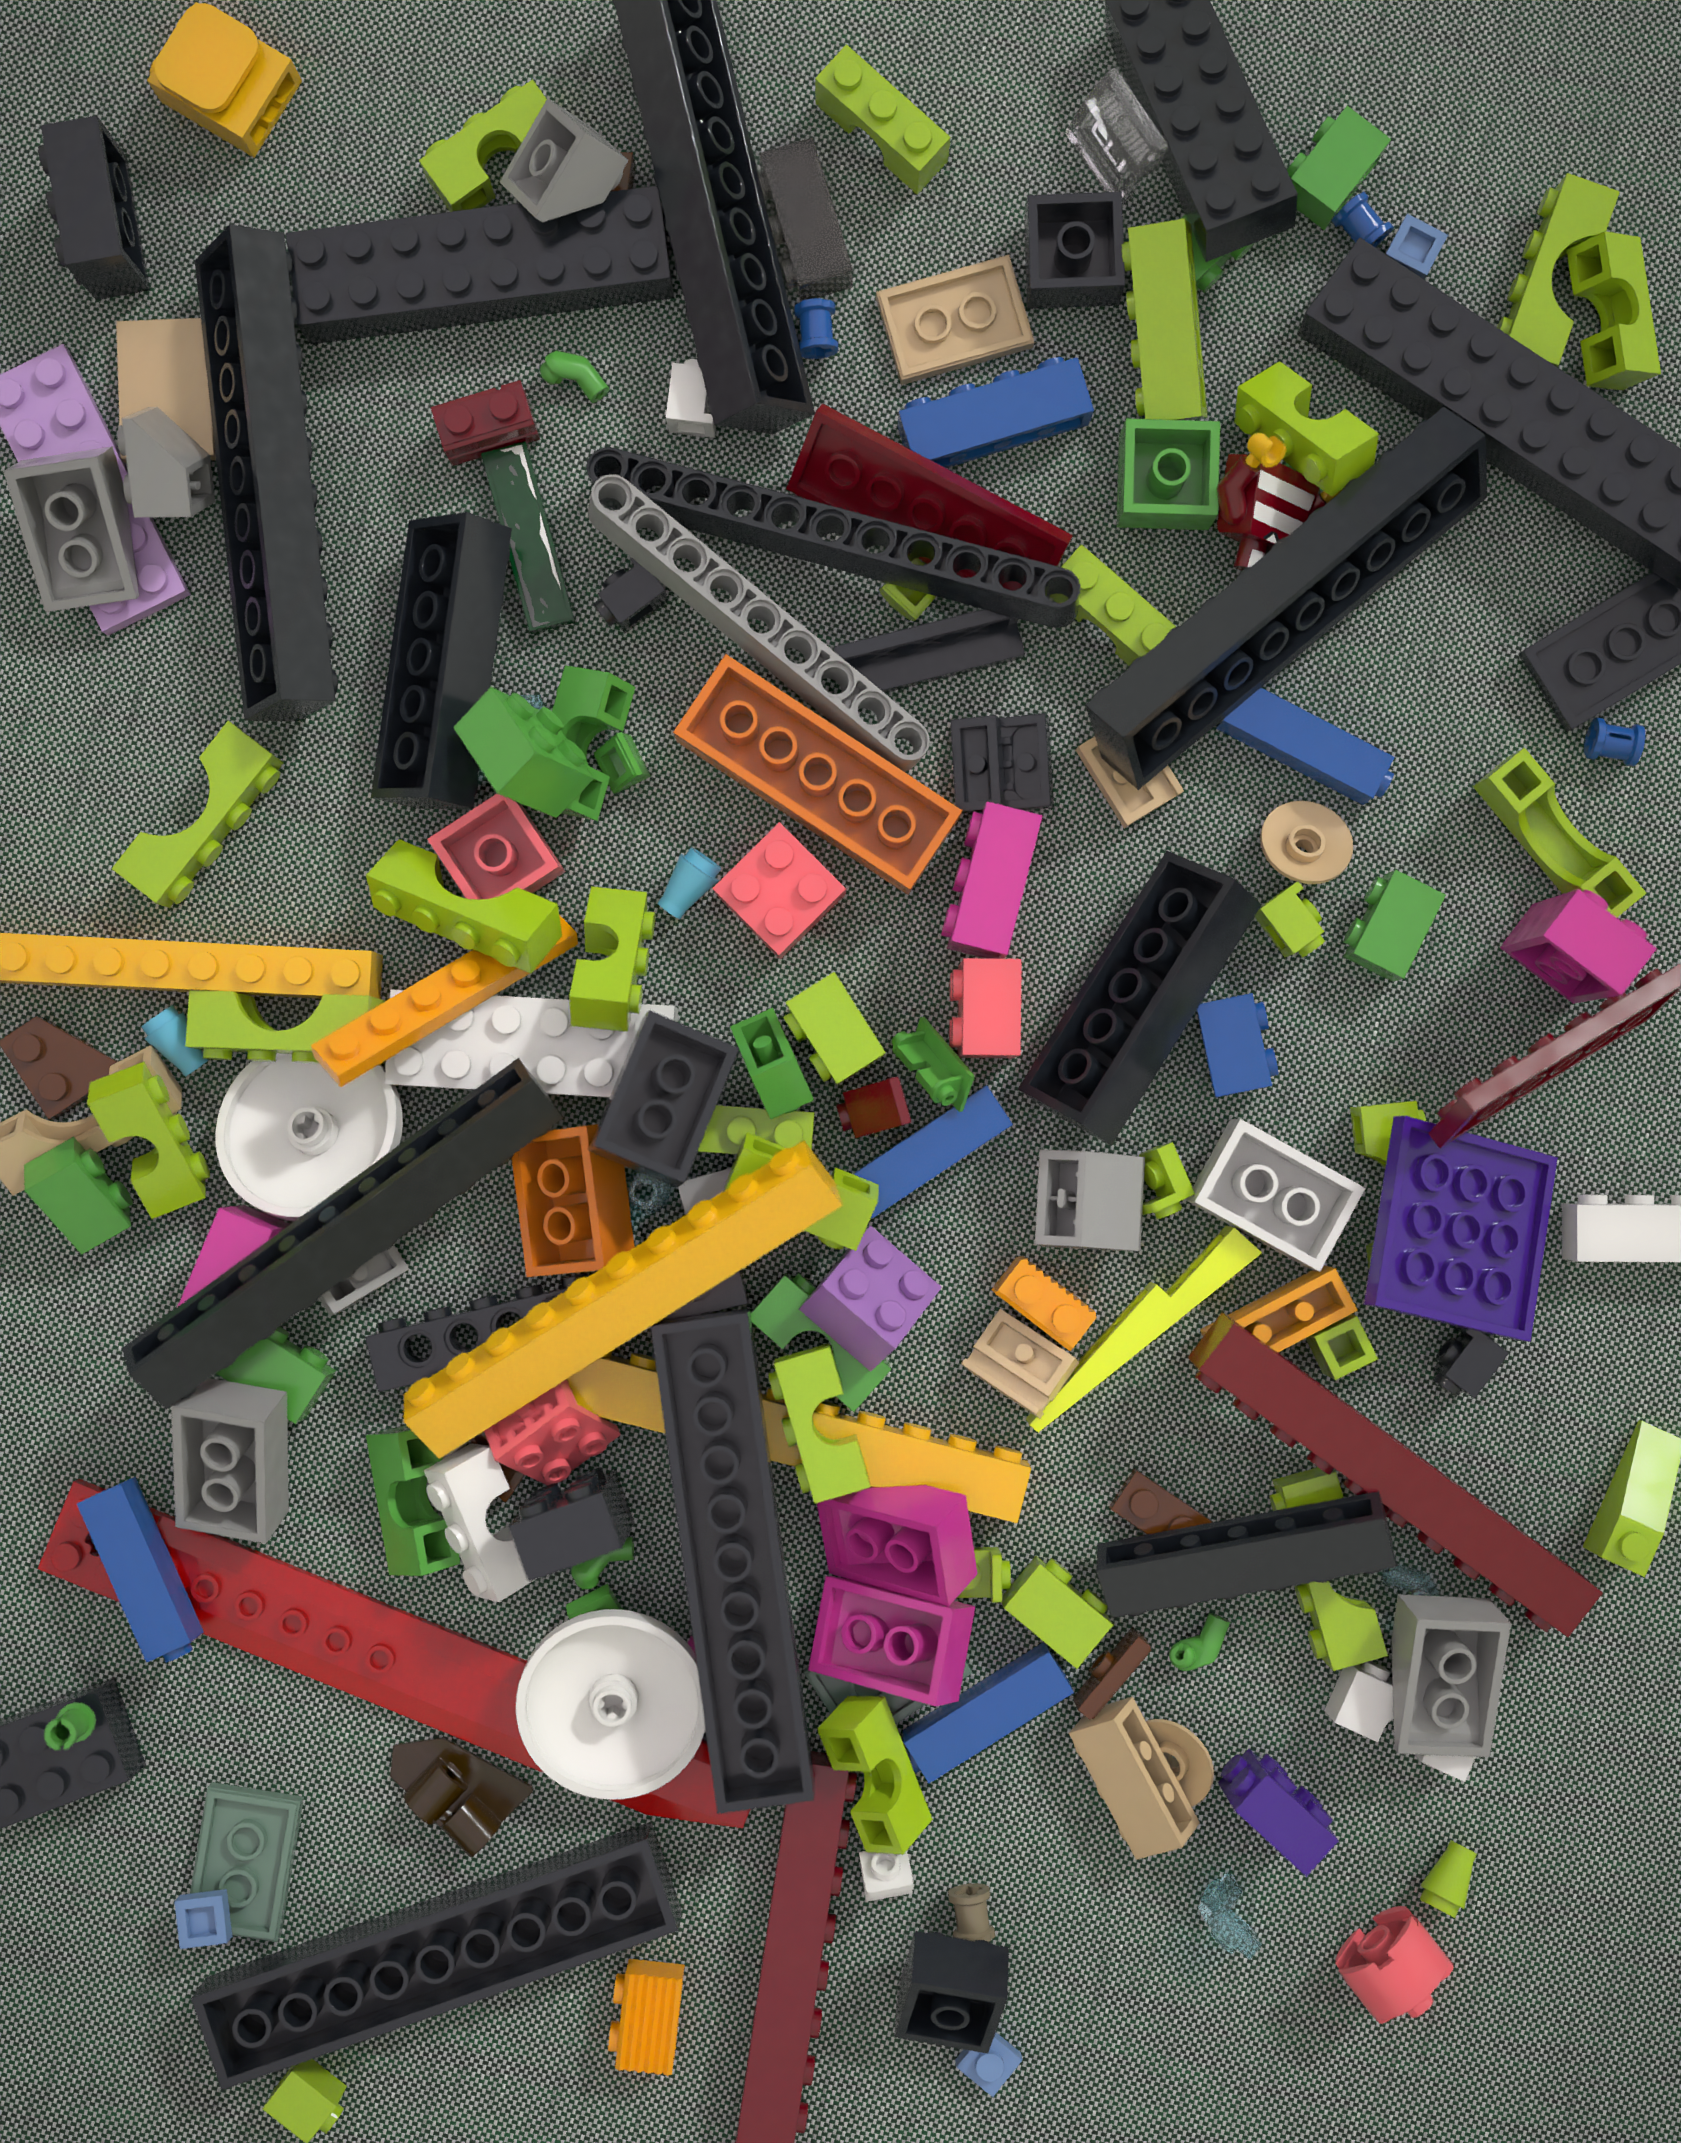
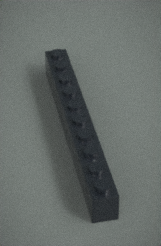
M517 1058L123 1346L121 1349L129 1376L165 1409H168L180 1399L190 1396L200 1384L219 1370L231 1366L238 1356L260 1340L270 1337L279 1326L298 1312L311 1307L321 1295L339 1282L349 1279L358 1268L377 1254L390 1249L396 1240L418 1224L428 1221L437 1210L453 1198L469 1191L475 1182L497 1166L507 1163L517 1151L532 1140L545 1135L554 1124L563 1118L527 1067Z

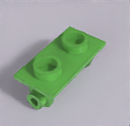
M920 1017L916 1032L908 1034L905 1031H901L893 1037L892 1051L909 1071L917 1070L915 1078L928 1092L934 1103H941L943 1106L952 1104L958 1112H963L975 1076L925 1017Z

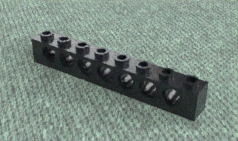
M742 1269L660 1321L697 1316L747 1304L749 1297ZM583 1273L560 1279L562 1288L546 1292L543 1291L542 1284L514 1290L516 1299L498 1303L496 1295L468 1301L470 1310L452 1314L451 1306L423 1312L425 1321L409 1325L406 1324L405 1317L377 1323L379 1332L368 1335L365 1338L378 1392L411 1385L422 1378L433 1376L447 1367L454 1357L461 1353H469L485 1343L495 1331L501 1329L502 1317L506 1312H514L521 1318H524L533 1307L543 1302L548 1303L564 1293L574 1281L582 1277H588V1274ZM461 1323L470 1324L476 1329L478 1341L475 1347L467 1348L458 1342L456 1330ZM415 1334L424 1335L430 1340L432 1352L428 1359L419 1358L412 1352L411 1340Z

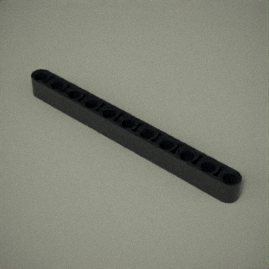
M605 447L598 449L591 454L587 461L586 470L592 488L595 482L602 476L617 474L629 481L686 529L1048 627L1061 628L1068 626L1075 620L1078 614L1081 587L1079 579L1072 571L1062 567L617 448ZM654 486L663 487L661 490L655 493L646 492L649 488ZM613 498L600 500V503L606 507L616 510L622 508V505ZM696 498L707 499L704 503L699 505L689 504L692 500ZM746 509L752 511L744 517L734 516L739 510ZM786 521H792L797 523L795 526L789 529H780L777 527L778 525ZM830 533L841 535L840 538L834 541L822 539V537ZM874 545H882L887 548L880 553L866 551ZM919 557H926L932 560L929 564L923 566L911 563V561ZM971 569L977 574L970 578H962L956 573L960 570ZM1014 581L1020 583L1023 587L1018 590H1007L1002 585L1006 582ZM1057 593L1067 596L1068 600L1062 603H1055L1047 597Z

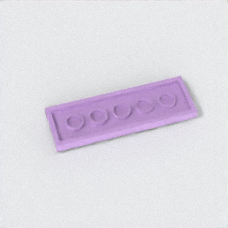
M64 344L0 375V427L18 462L26 459L113 446L124 483V477L128 475L127 465L121 460L120 451L69 349ZM128 503L139 597L131 600L90 605L101 631L108 636L191 595L153 518L134 517L132 504Z

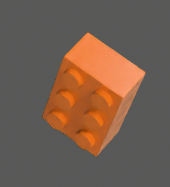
M598 1124L550 1130L545 1135L532 1140L512 1157L526 1277L598 1271L605 1267L618 1253L628 1252L635 1248L625 1167L587 1151Z

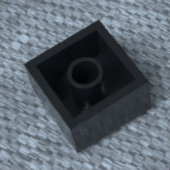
M1122 192L1027 195L1024 214L1027 309L1119 306L1125 287V269L1122 259V244H1124Z
M915 1931L897 1988L894 2037L988 2054L1008 2000L1009 1947L994 1945L985 1940L971 1941L948 1937L939 1932L925 1933Z

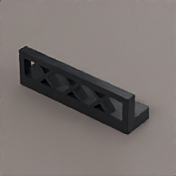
M985 609L834 647L835 653L884 693L1023 659L1025 656L1017 624L1018 618Z

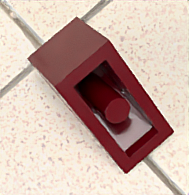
M899 1076L843 1092L845 1102L836 1105L843 1131L852 1129L855 1138L912 1123Z

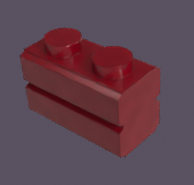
M521 380L501 385L500 390L492 388L431 407L443 450L452 466L482 458L481 453L525 441L526 443L540 440L531 406Z

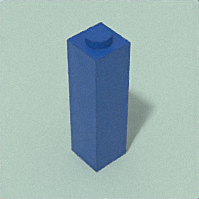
M1263 688L1258 689L1221 720L1216 727L1217 730L1362 805L1372 800L1374 796L1381 798L1394 776V773L1388 771L1395 758L1394 756Z
M987 1085L968 1096L963 1112H958L953 1106L853 1173V1175L879 1184L878 1203L871 1219L1013 1125Z
M136 1477L77 1503L146 1663L160 1656H163L167 1663L192 1651L191 1642L204 1631Z
M1042 1642L960 1694L958 1702L942 1705L902 1730L904 1747L915 1774L921 1771L927 1782L931 1783L1073 1694L1074 1691L1067 1676L1047 1644Z

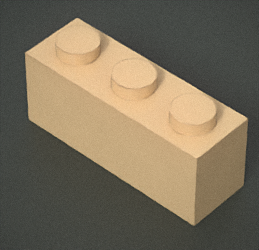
M1130 1697L1105 1705L1094 1719L1089 1720L1083 1716L1069 1732V1735L1074 1743L1077 1754L1083 1759L1090 1772L1100 1797L1106 1802L1114 1817L1120 1835L1127 1842L1135 1859L1182 1848L1200 1822L1134 1698Z

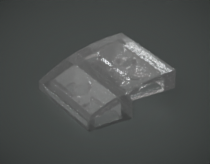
M1116 67L1109 70L1089 93L1074 115L1065 133L1103 191L1122 192V205L1132 199L1141 178L1157 169L1168 147V144Z

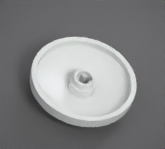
M277 1053L276 1062L251 1061L238 1074L229 1087L217 1118L215 1143L219 1164L224 1176L237 1194L254 1207L273 1217L296 1221L400 1145L403 1112L396 1086L384 1084L385 1069L381 1064L340 1087L319 1063L292 1062V1054Z
M619 1609L598 1610L581 1614L565 1621L548 1633L536 1646L525 1665L519 1682L516 1698V1718L522 1741L528 1753L539 1768L552 1780L584 1796L609 1800L626 1799L647 1794L660 1788L676 1777L688 1765L704 1736L705 1720L695 1653L687 1642L672 1628L653 1617L634 1611Z

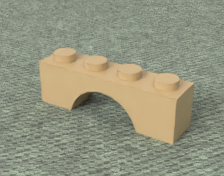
M152 1045L110 1066L109 1075L145 1062L152 1077L159 1075L162 1078L169 1094V1101L166 1103L172 1114L176 1115L178 1110L181 1109L182 1087ZM24 1110L0 1123V1180L10 1193L15 1195L24 1190V1165L72 1137H75L85 1150L91 1148L97 1153L110 1145L113 1147L121 1146L130 1141L134 1136L109 1143L93 1114L78 1121L54 1122Z

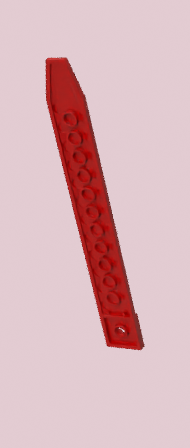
M77 1479L72 1483L37 1569L119 1602L101 1558L94 1549L90 1533L77 1506V1503L106 1489L82 1479ZM149 1507L204 1632L202 1634L543 1772L528 1753L522 1741L516 1718L517 1691L527 1660L220 1535L176 1527L175 1517ZM703 1738L694 1757L671 1781L647 1794L611 1800L646 1815L736 1828L744 1827L750 1810L717 1814L708 1743Z

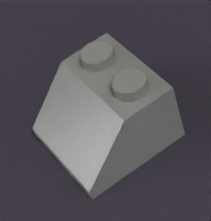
M547 98L502 176L500 183L536 219L545 222L604 203L610 191L619 184L623 175V169L629 160L590 125Z

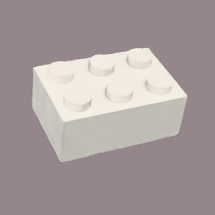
M1230 1119L1193 1186L1195 1194L1188 1197L1186 1201L1306 1268L1320 1272L1366 1188L1244 1120Z

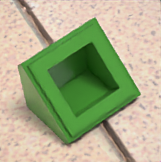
M623 732L617 733L594 752L602 772L610 776L608 785L613 794L619 793L651 777L631 735Z

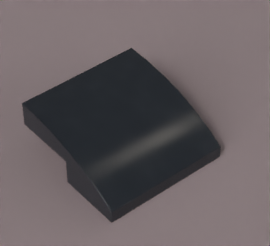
M1046 713L1004 718L990 715L950 720L955 806L961 809L962 813H981L987 801L1019 810L1054 808L1049 716Z

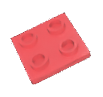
M567 1379L484 1430L495 1461L547 1486L566 1479L572 1470L590 1457L602 1453L609 1443L620 1436L617 1425L602 1417H598V1415L576 1403Z

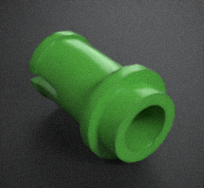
M74 1702L66 1705L60 1710L57 1718L52 1720L45 1728L44 1737L46 1743L55 1750H60L64 1745L65 1750L75 1742L85 1740L92 1734L95 1728L96 1718L94 1712L84 1703Z

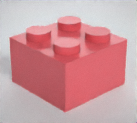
M500 794L493 795L427 839L466 899H490L501 896L517 887L534 893L566 872L522 804Z
M780 822L712 888L715 895L780 960L846 895V888Z
M964 958L958 965V970H953L950 973L949 997L950 1001H958V1017H952V1020L949 1021V1046L951 1048H958L957 1056L959 1058L1013 1059L1021 1055L1022 959Z

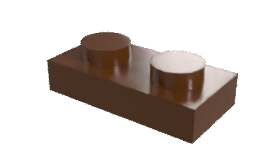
M1135 1468L1109 1505L1112 1511L1146 1534L1213 1522Z

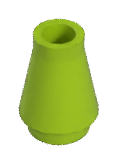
M1450 1840L1447 1849L1420 1886L1424 1890L1420 1900L1456 1918L1460 1907L1465 1909L1473 1863L1477 1853Z

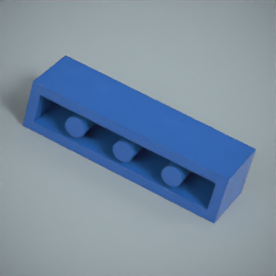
M1054 357L1043 361L1037 366L1036 370L1020 374L1018 370L1007 371L996 376L993 379V383L976 388L975 384H964L952 389L948 393L949 396L934 401H931L930 397L912 400L904 406V410L898 412L897 426L904 447L944 468H948L1088 426L1094 408L1078 357L1064 361L1063 357Z

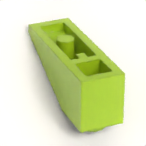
M1638 1420L1585 1539L1583 1548L1638 1575L1646 1576L1665 1532L1681 1459V1438Z

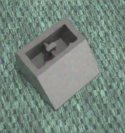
M147 407L122 418V426L118 427L117 441L120 453L126 455L128 475L124 477V496L126 502L132 504L134 517H192L215 502L210 455L158 407Z
M1040 1150L1035 1245L1056 1248L1141 1252L1145 1157L1090 1151Z

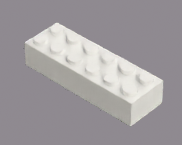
M390 989V998L404 990ZM493 995L387 1059L384 1084L475 1090L519 1058L547 1094L609 1098L642 1018L651 1010L678 1022V1008L669 1005L641 1004L640 1014L631 1013L629 1030L624 1032L571 1026L569 1000Z

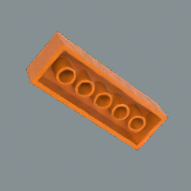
M727 654L724 655L673 732L679 744L907 895L910 894L962 813L961 809Z

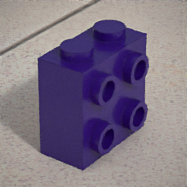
M1249 1748L1242 1756L1240 1754L1235 1755L1224 1766L1221 1772L1222 1778L1218 1782L1234 1811L1307 1877L1339 1841L1329 1827L1333 1819L1322 1808L1323 1805L1304 1786L1301 1785L1298 1788L1287 1776L1286 1770L1269 1754L1266 1753L1261 1759Z

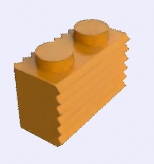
M1024 1256L1016 1257L992 1288L996 1295L1069 1351L1075 1347L1096 1319V1311L1088 1307L1087 1304L1076 1296H1073L1065 1287L1051 1279L1048 1274L1043 1273V1270L1036 1267L1035 1264L1028 1262V1259Z
M629 1959L625 1974L617 1973L613 2004H622L620 2021L611 2022L608 2051L617 2052L615 2069L618 2071L626 2070L628 2072L636 2071L637 2073L672 2075L680 2015L684 1964Z

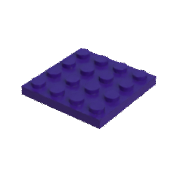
M1394 1116L1364 1305L1516 1341L1531 1342L1558 1157L1467 1132L1444 1147L1439 1148L1428 1134L1436 1124L1409 1116Z

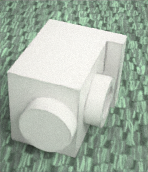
M688 359L684 364L672 363L666 411L669 433L715 438L716 427L712 415L708 414L710 412L707 404L708 396L697 359Z

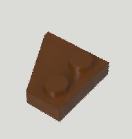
M40 1016L34 1017L0 1040V1047L49 1120L57 1119L87 1099L89 1083L108 1076L110 1066L119 1062V1060H114L93 1048V1045L79 1037L72 1036L60 1026Z

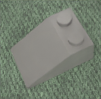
M113 446L21 460L3 471L45 612L131 600L139 597L128 506Z
M1398 1594L1391 1638L1394 1749L1397 1754L1490 1757L1511 1623L1489 1598Z

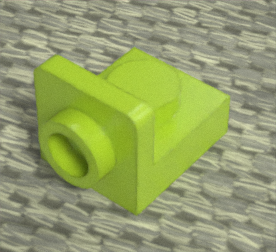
M1173 1142L1156 1146L1140 1153V1157H1145L1144 1180L1155 1191L1157 1196L1143 1203L1142 1215L1154 1213L1156 1219H1161L1182 1210L1180 1201L1194 1195L1195 1192Z
M974 1547L977 1575L957 1598H991L992 1603H1002V1589H1010L1011 1587L1010 1561H1002L999 1547Z

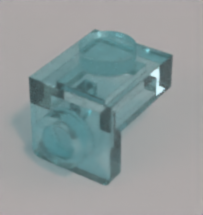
M1226 1872L1220 1880L1216 1878L1207 1885L1201 1895L1200 1901L1202 1903L1198 1908L1206 1924L1213 1929L1210 1934L1214 1940L1229 1953L1233 1954L1237 1949L1250 1960L1262 1944L1254 1929L1230 1909L1241 1896L1243 1890L1237 1879L1231 1873Z

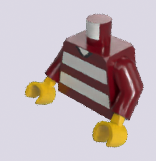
M1263 433L1254 434L1249 438L1247 449L1250 454H1228L1225 475L1217 485L1219 502L1217 529L1220 534L1240 542L1233 565L1234 568L1240 571L1253 566L1266 555L1267 551H1271L1278 540L1289 536L1308 519L1313 511L1324 507L1342 492L1341 490L1335 495L1330 496L1325 491L1320 490L1317 485L1310 483L1300 472L1279 463L1285 456L1286 446L1276 436L1268 438Z

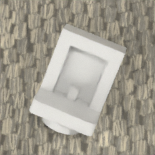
M907 1851L904 1855L859 1852L866 1902L912 1893L914 1883Z

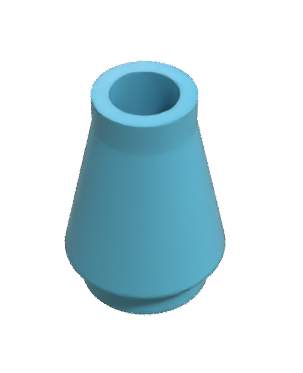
M691 847L686 855L680 854L658 905L674 917L681 919L684 913L719 881L716 876L720 872L721 867L706 855Z
M173 1005L141 1026L148 1035L145 1040L174 1064L185 1077L208 1062V1059L203 1058L202 1050L185 1047L187 1018L184 1012L179 1014Z

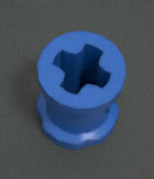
M1363 191L1341 208L1333 217L1332 223L1335 227L1342 226L1355 243L1359 238H1362L1376 248L1392 232L1394 226L1390 222L1384 223L1367 203L1369 196Z
M815 298L803 300L794 306L795 317L800 319L801 342L799 343L802 358L822 359L839 352L838 341L833 339L831 316L835 314V303L832 300Z
M1596 717L1590 723L1585 737L1584 754L1587 759L1591 760L1597 759L1598 756L1623 760L1624 765L1633 767L1638 763L1643 752L1645 728L1638 724L1632 725L1631 728L1606 724L1603 718Z

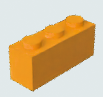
M1323 1265L1320 1272L1312 1270L1227 1316L1276 1352H1280L1358 1310L1336 1268ZM1213 1323L1200 1329L1203 1336L1206 1334V1332L1209 1330Z

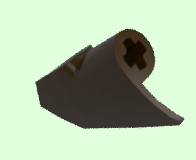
M444 1737L393 1745L390 1777L405 1790L403 1798L406 1804L427 1824L433 1825L436 1823L470 1858L475 1856L500 1828L501 1823L533 1793L532 1785Z

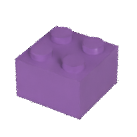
M870 1225L865 1230L857 1250L854 1251L849 1248L846 1250L799 1310L871 1372L896 1349L942 1287Z

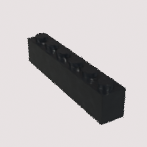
M1377 1491L1099 1543L1097 1545L1096 1572L1110 1616L1114 1618L1125 1615L1139 1616L1148 1611L1170 1607L1184 1608L1193 1603L1215 1599L1228 1600L1239 1595L1265 1590L1279 1591L1288 1586L1304 1583H1323L1334 1578L1360 1573L1374 1574L1383 1569L1396 1567V1561L1380 1492Z

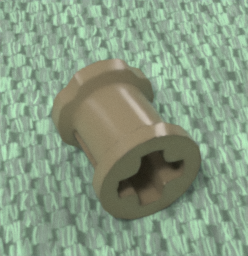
M969 1883L953 1887L948 1891L949 1902L954 1904L957 1929L953 1931L954 1938L971 1941L985 1940L988 1942L995 1938V1929L989 1924L987 1900L991 1896L989 1886Z

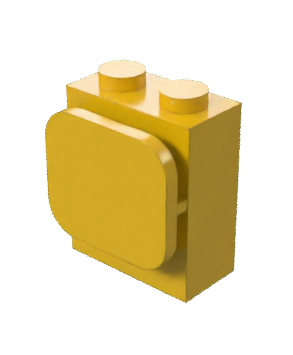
M195 2L180 18L161 52L153 61L147 82L160 102L255 158L301 84L302 79L289 57L257 39L255 33L249 27L210 4Z

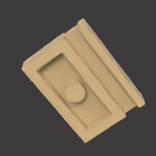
M1095 737L1081 744L1075 750L1123 828L1128 827L1184 792L1169 766L1165 767L1142 788L1137 790L1101 758Z
M999 1309L973 1346L975 1349L968 1359L965 1358L961 1363L966 1370L1039 1419L1043 1416V1410L1050 1400H1054L1079 1364L1074 1356L1002 1309Z

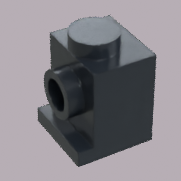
M631 557L630 560L633 568L627 572L624 569H620L610 575L602 584L604 589L598 593L600 599L593 604L596 611L609 627L617 623L624 634L669 601L664 587L657 578Z
M1454 1326L1453 1328L1460 1334L1456 1339L1454 1337L1448 1339L1438 1351L1436 1359L1439 1362L1433 1369L1436 1376L1432 1381L1454 1397H1457L1461 1392L1476 1398L1509 1353L1480 1331Z

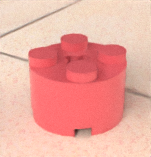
M1405 1906L1392 1907L1372 1917L1378 1926L1366 1935L1360 1928L1352 1933L1340 1948L1335 1960V1964L1340 1969L1338 1971L1344 1981L1379 2024L1386 2023L1406 2012L1412 2018L1426 2012L1433 2003V1998L1430 1994L1442 1980L1449 1976L1454 1968L1446 1954Z

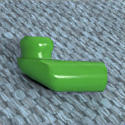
M557 350L546 355V362L540 366V374L547 383L551 385L560 384L563 378L574 380L591 403L601 400L609 392L607 384L584 356Z
M633 1536L627 1537L623 1547L619 1550L572 1566L571 1574L575 1579V1584L581 1589H592L599 1583L598 1577L609 1562L634 1560Z
M1209 1612L1201 1634L1181 1640L1171 1647L1169 1659L1172 1665L1182 1671H1191L1212 1664L1217 1659L1231 1622Z

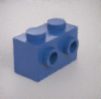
M1253 993L1200 1004L1196 1011L1215 1098L1271 1087V1077L1279 1075L1274 1049H1264L1261 1031L1269 1029L1264 1002L1255 1003Z

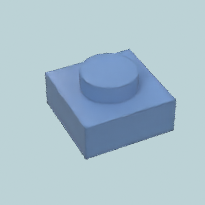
M1407 214L1385 254L1422 279H1425L1448 234Z
M227 1889L179 1895L174 1901L180 1949L226 1944L232 1938Z
M997 2032L988 2054L963 2049L955 2059L956 2068L992 2097H994L1023 2061L1021 2052Z

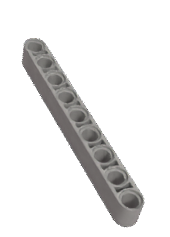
M610 474L602 476L595 482L588 505V516L590 522L597 530L840 730L904 772L911 770L921 760L929 748L930 737L926 728L629 481L619 475ZM613 498L622 505V508L619 510H608L601 505L600 500ZM649 528L656 532L659 539L646 541L637 534V530ZM679 558L688 559L695 565L696 570L684 572L676 567L674 560ZM716 588L726 590L731 595L732 601L727 603L719 602L712 596L711 590ZM756 618L764 621L768 626L769 632H755L750 628L747 620ZM792 648L800 651L804 655L805 663L797 664L791 662L786 657L784 650ZM829 678L835 680L840 685L842 692L840 694L827 692L822 686L821 679ZM867 708L873 711L878 723L874 725L865 723L859 717L858 709ZM895 738L908 740L913 747V754L907 755L900 752L896 748Z

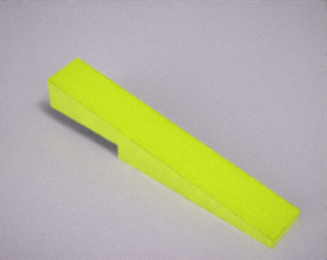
M1226 1225L1166 1292L1157 1284L1149 1282L1078 1360L1079 1364L1053 1401L1050 1400L1043 1410V1416L1040 1419L1032 1413L1027 1416L1026 1420L1029 1425L1039 1433L1262 1254V1252L1235 1227Z

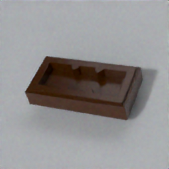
M1133 1626L1111 1652L1105 1650L1094 1660L1089 1669V1673L1092 1675L1073 1696L1077 1710L1089 1720L1094 1719L1151 1651V1646L1145 1636Z

